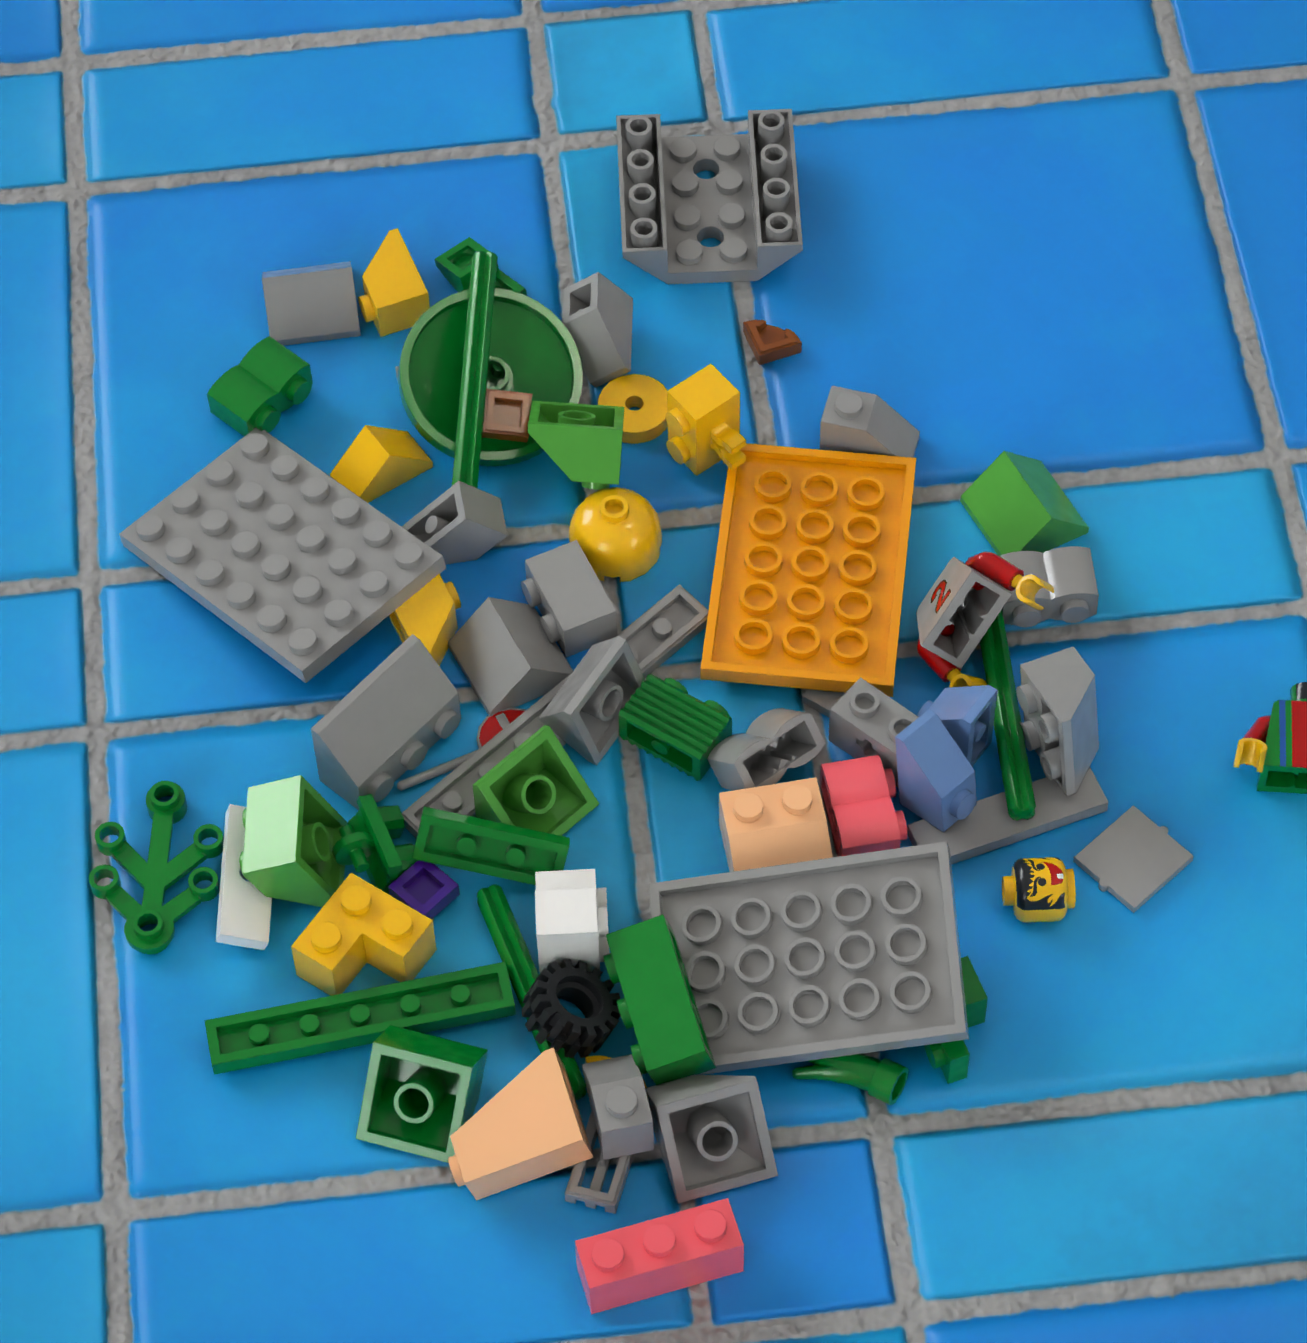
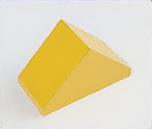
M365 425L334 467L330 477L369 503L433 467V462L408 431Z

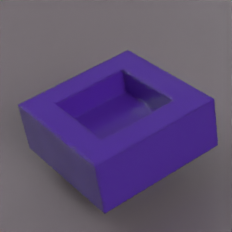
M420 860L416 861L388 886L389 895L430 919H433L460 895L459 885L434 863Z

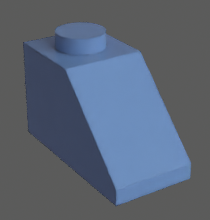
M990 685L945 688L934 702L928 700L921 707L917 716L920 717L928 709L935 712L973 767L992 742L998 690Z
M928 709L895 736L899 802L940 831L945 832L958 820L965 819L977 805L975 770L938 715Z

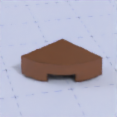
M764 320L743 322V333L759 365L802 352V342L790 329L786 328L783 330L776 326L767 325Z

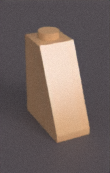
M554 1047L543 1051L450 1136L455 1155L448 1157V1162L457 1186L466 1185L477 1201L594 1158L566 1068Z

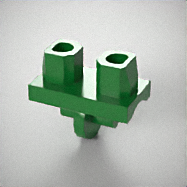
M372 794L358 796L356 802L359 810L348 821L347 825L339 829L341 839L333 846L332 853L338 864L353 865L358 873L366 871L371 884L389 894L388 886L418 861L412 859L415 845L409 843L394 846L392 839L400 838L405 828L404 817L398 805L377 807Z

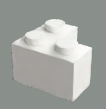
M595 869L535 872V913L539 972L541 973L544 968L546 969L549 963L557 961L560 964L563 959H571L573 967L576 966L579 960L586 962V971L592 973L595 967L600 970V962H604L603 955L609 954L610 951L606 934H609L606 887L596 888Z

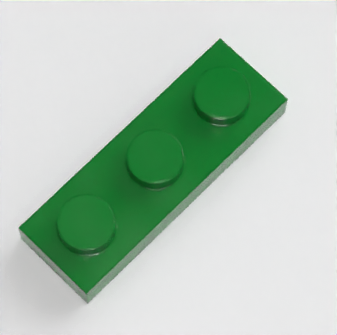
M424 806L412 859L536 885L535 872L564 870L570 838Z

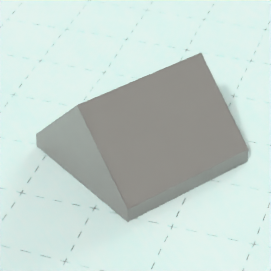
M351 261L262 272L269 335L283 346L361 336Z
M488 597L448 642V648L488 715L506 708L518 707L547 694L573 672L557 643H551L541 625L540 615L535 607L531 608L529 604Z
M617 636L593 644L538 718L545 725H549L555 734L582 757L596 766L619 736L618 714L620 710L630 700L631 695L635 694L642 681H645L627 640Z

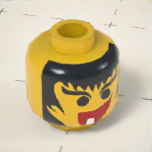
M1058 857L1017 859L1012 866L1011 876H1002L1003 906H1013L1014 915L1019 921L1024 923L1061 921L1065 917L1068 908H1075L1076 887L1073 869H1066L1065 864Z

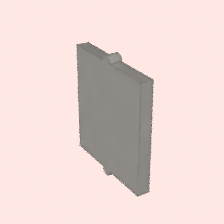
M1133 805L1074 856L1073 862L1099 883L1100 891L1110 892L1134 913L1193 861L1194 856L1168 835L1167 827H1159Z

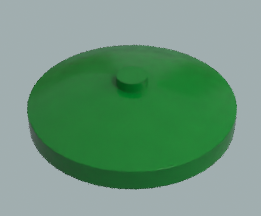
M495 288L486 389L531 393L532 401L578 404L583 384L582 363L575 341L566 326L551 310L533 298L515 291ZM469 290L452 294L438 301L420 316L405 340L398 370L401 400L412 424L431 445L453 458L455 456ZM530 434L527 442L482 438L480 465L506 466L531 459L541 454L544 450Z

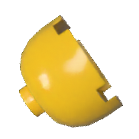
M621 487L604 488L587 496L575 509L569 526V542L578 541L599 580L604 581V576L611 578L620 577V582L631 581L646 574L658 561L662 544L660 520L658 513L651 503L635 491Z

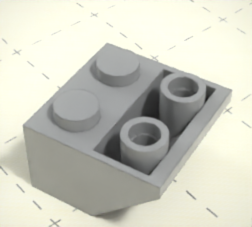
M1073 646L1020 664L1021 686L1016 688L1017 698L1024 713V722L1020 724L1023 729L1026 748L1029 751L1035 750L1040 758L1046 777L1049 780L1055 779L1066 796L1077 792L1099 749L1095 674Z

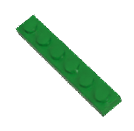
M506 962L204 1021L214 1074H220L372 1044L390 1025L427 1033L516 1015V1009Z

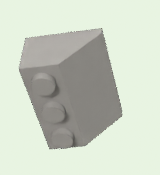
M412 634L311 728L320 781L358 810L359 807L356 802L358 796L372 794L375 802L383 800L391 791L394 782L408 769L413 770L418 767L424 760L427 751L440 738L445 739L449 737L460 723L459 692L421 640Z

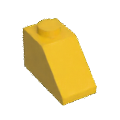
M398 228L390 230L362 275L364 295L358 297L359 306L365 321L374 322L380 337L413 327L420 316L430 308L428 291Z
M438 574L392 612L389 618L402 643L412 634L421 640L440 666L448 650V642L458 629L455 610L461 608L460 598L454 584L451 581L444 583L440 574Z

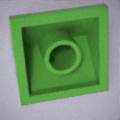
M1003 451L960 498V502L998 556L1017 551L1044 553L1087 534L1089 530L1085 521L1042 461Z
M544 725L473 784L476 818L560 836L599 805V802L549 725Z

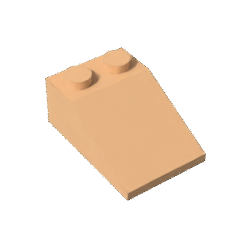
M817 777L719 793V826L729 872L833 857L827 819Z

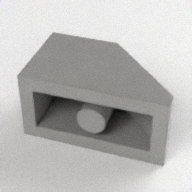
M831 386L821 418L820 450L914 458L920 438V431L878 395Z
M461 481L456 482L401 526L444 557L445 565L477 560L508 536L501 499Z
M632 1054L582 1064L603 1160L654 1150L653 1119L643 1078L638 1066L634 1062Z

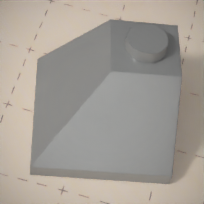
M691 1075L645 1088L653 1119L655 1137L678 1204L778 1176L759 1086L755 1076Z

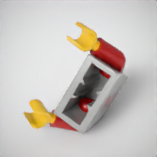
M982 552L969 557L965 563L953 557L917 609L916 615L919 632L917 651L920 657L943 682L950 681L949 688L987 685L984 679L962 674L960 671L1012 595L1010 591L1016 589V596L1020 601L1036 610H1043L1044 607L1035 602V595L1041 588L1054 593V587L1035 575L1029 574L1024 576L1023 570L992 552Z

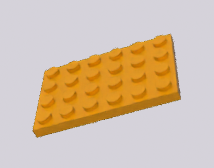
M746 443V446L740 449L746 455V462L733 470L728 467L700 679L846 693L861 677L887 696L893 697L916 458Z

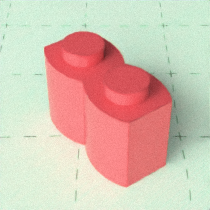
M873 755L821 764L820 789L825 811L830 822L837 857L900 848L901 840L907 839L906 820L902 810L895 811L891 800V798L896 797L894 774L891 768L884 769L880 756Z

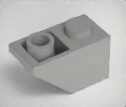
M599 272L564 288L562 323L573 337L579 351L582 368L590 384L594 387L601 386L630 372L632 354L633 298Z

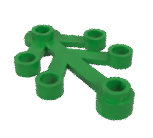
M160 781L154 784L146 795L148 813L153 820L147 862L127 843L124 829L120 824L106 822L101 824L95 831L98 850L106 856H112L144 889L142 906L121 887L118 871L113 866L99 865L89 874L92 893L100 899H106L126 920L124 933L128 944L135 950L149 955L157 954L166 949L175 934L174 923L201 902L214 899L220 890L218 876L213 869L200 867L193 870L207 858H215L223 852L224 837L218 826L213 824L200 826L193 835L194 843L169 861L173 824L179 822L187 812V802L183 789L178 784L170 781ZM173 796L166 802L158 801L162 797ZM109 835L118 836V839L112 843L103 842L104 838ZM209 837L217 839L212 845L201 844L204 839ZM192 871L188 878L189 888L163 905L165 891ZM103 878L113 879L107 886L97 885L98 881ZM202 880L212 882L207 888L201 889L196 887ZM157 924L151 931L141 930L145 925Z

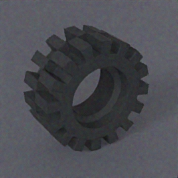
M563 959L560 964L557 961L549 963L525 995L522 1002L525 1005L521 1009L522 1017H530L525 1023L528 1031L537 1029L539 1032L534 1039L540 1045L545 1040L552 1043L549 1049L554 1047L556 1052L560 1048H564V1057L573 1058L577 1052L580 1058L588 1057L592 1051L593 1053L597 1052L616 1027L621 1016L617 1006V1000L621 999L619 993H610L615 985L610 979L602 982L599 977L603 972L596 967L592 973L586 971L587 963L580 960L575 967H573L571 959ZM558 999H563L576 1005L582 1011L585 1018L568 1012Z

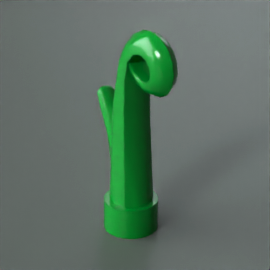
M863 1053L809 1060L814 1065L798 1067L792 1070V1076L795 1079H818L848 1084L868 1091V1095L889 1105H893L901 1095L909 1073L907 1067L888 1058L879 1060Z

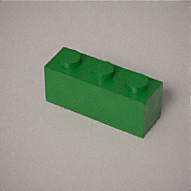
M662 914L606 934L611 953L603 955L604 963L612 983L620 982L624 998L617 1000V1005L626 1029L634 1027L638 1043L630 1047L634 1062L638 1066L641 1075L648 1073L655 1085L715 1069L716 1065L678 943L665 916Z

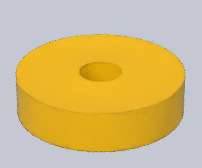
M629 374L613 379L602 389L598 398V405L624 407L622 442L631 444L648 442L660 436L668 427L666 420L667 389L658 380L646 375ZM638 407L640 409L634 411L630 410L629 408Z

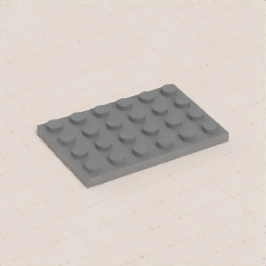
M257 428L253 429L119 533L125 548L305 683L446 569L444 557L271 434L265 430L260 431Z
M947 841L649 883L651 918L663 914L675 934L716 1065L715 1069L698 1075L969 1039L951 854Z

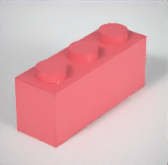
M728 1198L575 1241L577 1270L591 1314L744 1271V1243Z

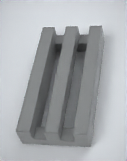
M591 1111L585 1131L593 1151L597 1139V1131ZM602 1153L600 1154L590 1188L581 1187L590 1159L575 1164L565 1191V1201L574 1204L576 1200L583 1201L586 1207L596 1209L597 1205L605 1207V1212L616 1214L634 1154L619 1157L608 1193L601 1192L611 1159L603 1160Z

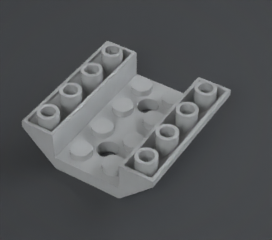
M792 109L748 110V134L661 137L660 114L616 116L622 255L625 260L668 285L758 281L803 251ZM707 170L717 175L710 179H702L696 174ZM707 238H715L721 244L715 247H706L700 244V242Z

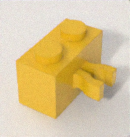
M711 363L667 391L666 420L668 423V441L666 446L671 457L678 464L684 463L697 476L721 460L731 470L746 462V455L740 450L746 446V439L740 434V392Z

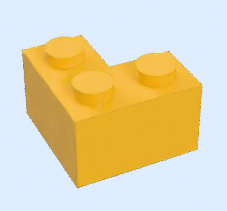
M350 873L291 945L296 975L332 996L342 994L366 963L399 982L413 980L435 953L437 947L432 919L355 874Z

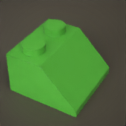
M532 401L528 433L571 481L582 482V487L594 490L609 488L610 484L619 485L624 407Z
M301 775L248 787L247 807L242 815L245 828L244 851L241 852L239 858L243 876L266 897L323 907L344 881L345 865H340L336 862L332 848L341 839L339 829L347 825V821Z

